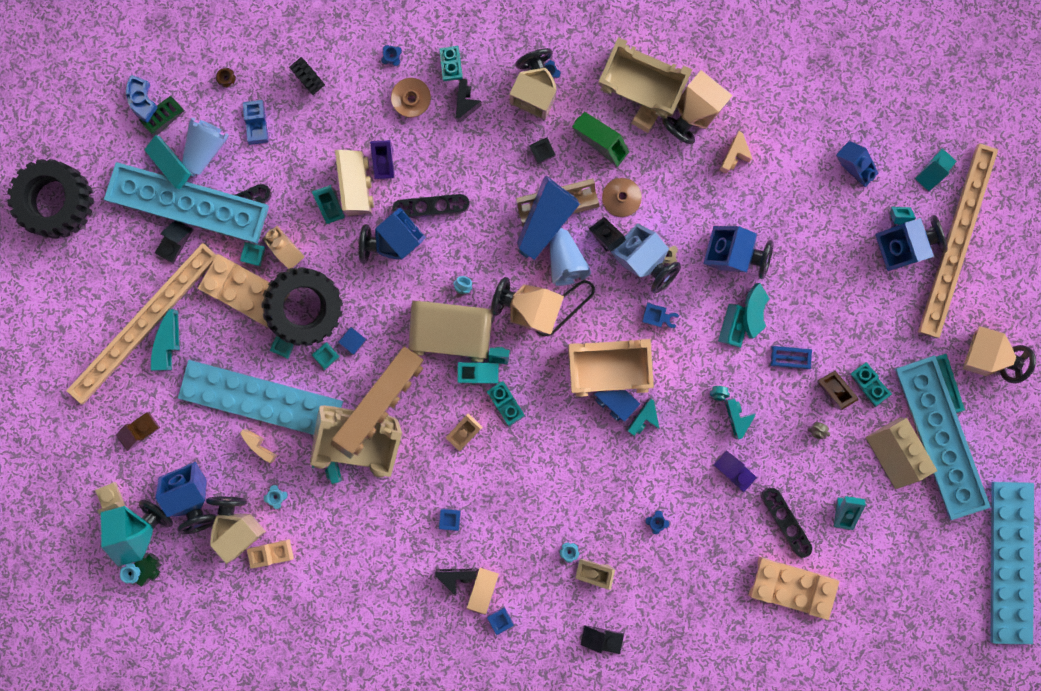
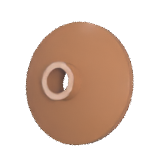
M405 78L394 86L391 93V101L394 109L399 114L412 118L422 115L428 109L431 102V94L428 86L423 81L417 78ZM414 96L415 101L409 102L408 98Z
M617 178L610 181L602 194L604 207L609 213L617 217H627L635 213L642 200L638 185L627 178ZM624 193L626 199L621 200L619 194Z

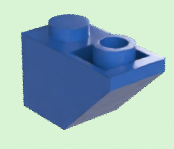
M848 141L836 154L841 166L864 187L879 174L865 147Z
M626 390L596 391L593 394L597 397L595 401L602 408L607 406L611 410L609 414L616 421L621 419L625 422L640 405Z

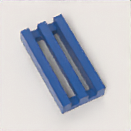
M771 346L770 366L811 369L812 349ZM788 351L807 353V357L778 355L776 354V352ZM776 358L807 361V364L776 362Z

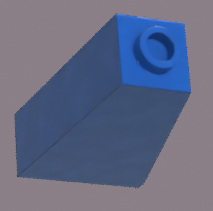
M547 175L543 178L517 241L519 253L526 258L531 257L534 260L580 205L576 197Z

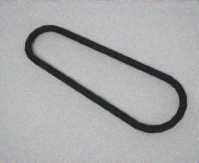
M587 280L580 281L562 295L565 297L583 283H587L592 287V293L552 331L551 335L592 298L595 293L593 283ZM536 331L541 336H550V334Z

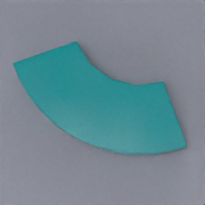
M756 283L750 289L744 302L746 306L743 323L749 339H754L767 327L764 321V309L770 298L761 283Z

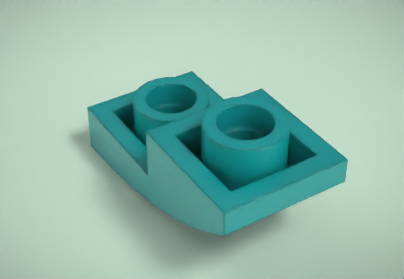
M459 46L439 48L443 82L463 79Z
M867 362L850 374L875 408L892 395L879 380L878 374Z
M504 381L486 391L509 427L526 417Z

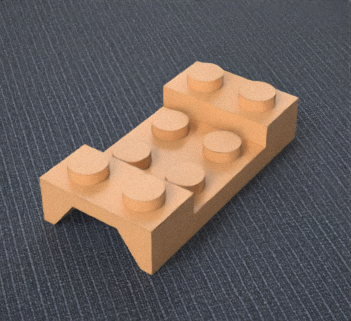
M217 254L198 289L268 327L262 314L264 313L262 301H264L263 294L268 289L269 282Z
M759 556L757 574L748 595L754 599L775 603L829 620L840 581Z

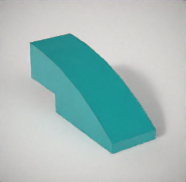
M169 309L159 326L152 349L151 371L172 370V350H180L178 310Z

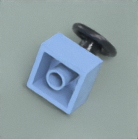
M637 223L625 235L626 241L614 249L611 254L625 269L639 277L652 275L655 280L651 285V292L659 293L674 280L680 271L681 264L673 262L667 267L663 265L662 262L669 248L656 232Z

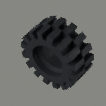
M302 57L289 67L312 95L325 86L321 78Z

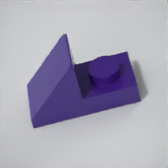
M391 140L370 141L374 179L394 178L393 146Z
M727 450L714 463V466L742 492H745L757 479L745 467L744 463Z

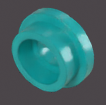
M713 386L709 394L716 401H725V398L730 397L728 388L724 386Z

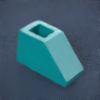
M458 362V383H499V363Z

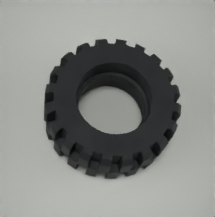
M39 159L36 161V164L33 162L26 164L25 170L20 168L17 171V178H12L10 183H13L12 188H8L7 194L10 195V199L7 200L9 207L13 208L10 210L12 217L17 219L16 223L24 227L26 231L46 238L59 239L60 236L64 238L70 236V232H78L80 230L78 226L87 223L88 220L85 218L87 214L91 215L92 209H89V206L94 204V198L90 197L89 194L93 192L92 188L86 185L88 180L78 170L53 159H48L47 161ZM54 181L60 182L65 190L64 205L55 215L43 217L37 208L38 193L46 184Z
M298 267L287 269L284 273H279L274 280L269 282V287L263 294L262 308L264 313L262 314L267 322V326L275 335L293 345L310 346L312 343L322 342L324 337H329L333 334L331 331L334 327H338V319L342 317L343 311H341V306H343V302L339 297V294H341L339 289L335 287L334 282L319 271ZM296 288H309L320 299V312L316 319L307 325L293 324L284 314V300Z

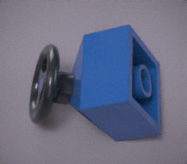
M400 207L375 228L376 237H371V228L368 224L362 226L358 247L359 260L362 264H366L370 252L378 253L387 258L402 260L426 239V236Z
M936 215L930 217L932 228L927 230L924 229L920 218L875 234L887 271L934 257L930 245L935 243L938 244L941 252L946 253L948 251L946 238Z
M713 226L703 264L721 271L747 272L750 265L760 266L759 278L764 279L770 265L774 243L772 240H768L764 251L755 249L757 233L740 226Z
M196 461L158 478L155 499L167 517L186 515L187 521L180 524L177 528L178 533L183 535L197 533L213 526L217 517L214 514L203 515L201 508L205 502L207 480Z

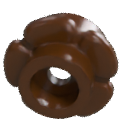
M222 68L217 72L216 81L219 85L227 88L235 83L236 76L232 69Z

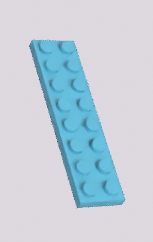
M118 162L115 163L104 200L107 202L258 244L269 209L267 204L186 182L181 189H177L164 175Z
M933 355L895 368L922 445L937 469L933 475L949 519L954 520L991 508L936 356Z
M188 360L178 399L312 435L315 433L319 407L325 405L342 408L344 402Z
M992 482L990 642L993 644H1033L1034 483Z

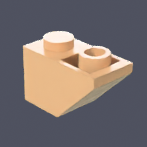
M278 226L269 230L266 236L262 238L273 254L288 269L293 268L305 257Z

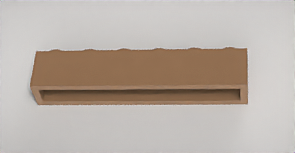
M404 346L333 437L331 446L349 459L354 454L358 456L365 447L363 442L366 438L370 440L377 431L375 426L378 423L382 424L388 417V409L390 407L394 408L401 399L398 397L402 391L406 393L412 385L410 380L413 376L417 378L422 372L423 367L421 365L424 360Z

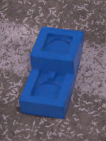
M263 100L243 102L248 144L269 143Z

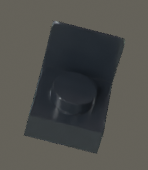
M459 79L456 122H462L482 106L480 100L467 99L471 97V86H468L467 79Z
M605 217L589 228L606 252H612L626 241L625 236Z
M173 221L161 232L164 238L156 249L155 254L174 264L194 229L181 222Z
M476 568L436 569L435 576L456 596L457 580H460L461 583H471L472 579L477 577Z
M584 625L580 645L598 653L607 651L620 654L624 633Z

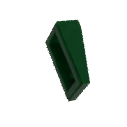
M169 96L157 105L158 108L148 123L139 119L153 136L159 135L185 111L172 96ZM171 104L176 111L172 112L167 105ZM163 109H165L168 112V117H166L162 113ZM157 114L163 119L161 122L155 117ZM151 120L156 123L154 127L150 123Z

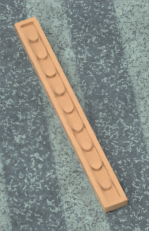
M980 143L976 145L946 240L948 251L942 253L919 326V333L940 338L998 153L996 148Z
M202 243L67 389V392L80 404H85L165 317L168 310L172 309L210 268L216 254L207 245Z

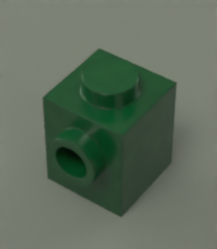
M145 553L142 560L134 563L135 567L140 569V576H138L139 579L136 583L141 587L148 584L150 580L153 582L161 573L159 568L162 564L158 562L159 558L152 553Z

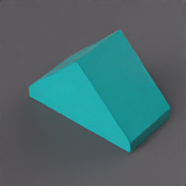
M332 185L312 191L326 225L345 218L337 193Z

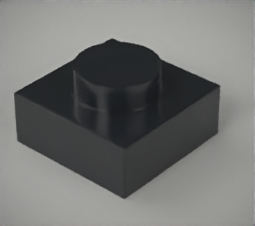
M548 137L529 145L537 165L556 156Z

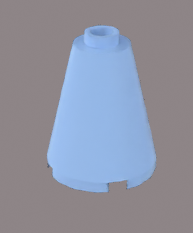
M191 118L189 121L182 163L192 174L191 176L202 173L229 137L227 133L225 135L220 134L221 129L202 120L199 123L194 122L195 118Z
M560 228L549 242L551 278L556 286H565L575 283L574 280L579 277L581 280L590 276L591 270L568 230Z

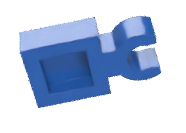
M646 303L642 323L660 328L665 323L669 328H676L675 324L670 323V318H679V315L677 313L665 314L667 308Z

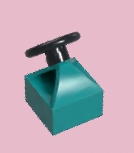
M148 500L139 501V507L145 513L142 518L126 506L100 513L101 548L118 567L143 559L149 546L153 529L158 523L165 527L173 525L172 519L167 517L161 508Z

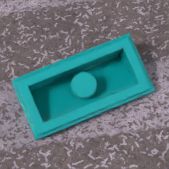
M728 304L718 342L741 348L746 332L743 323L745 307L737 304Z

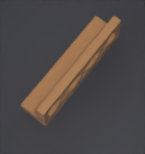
M594 178L561 186L576 197L580 203L572 214L599 207ZM537 193L516 198L522 227L525 224Z

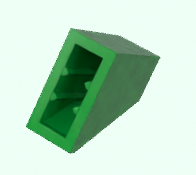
M584 111L575 120L572 128L576 134L616 167L629 154L630 151L621 134Z

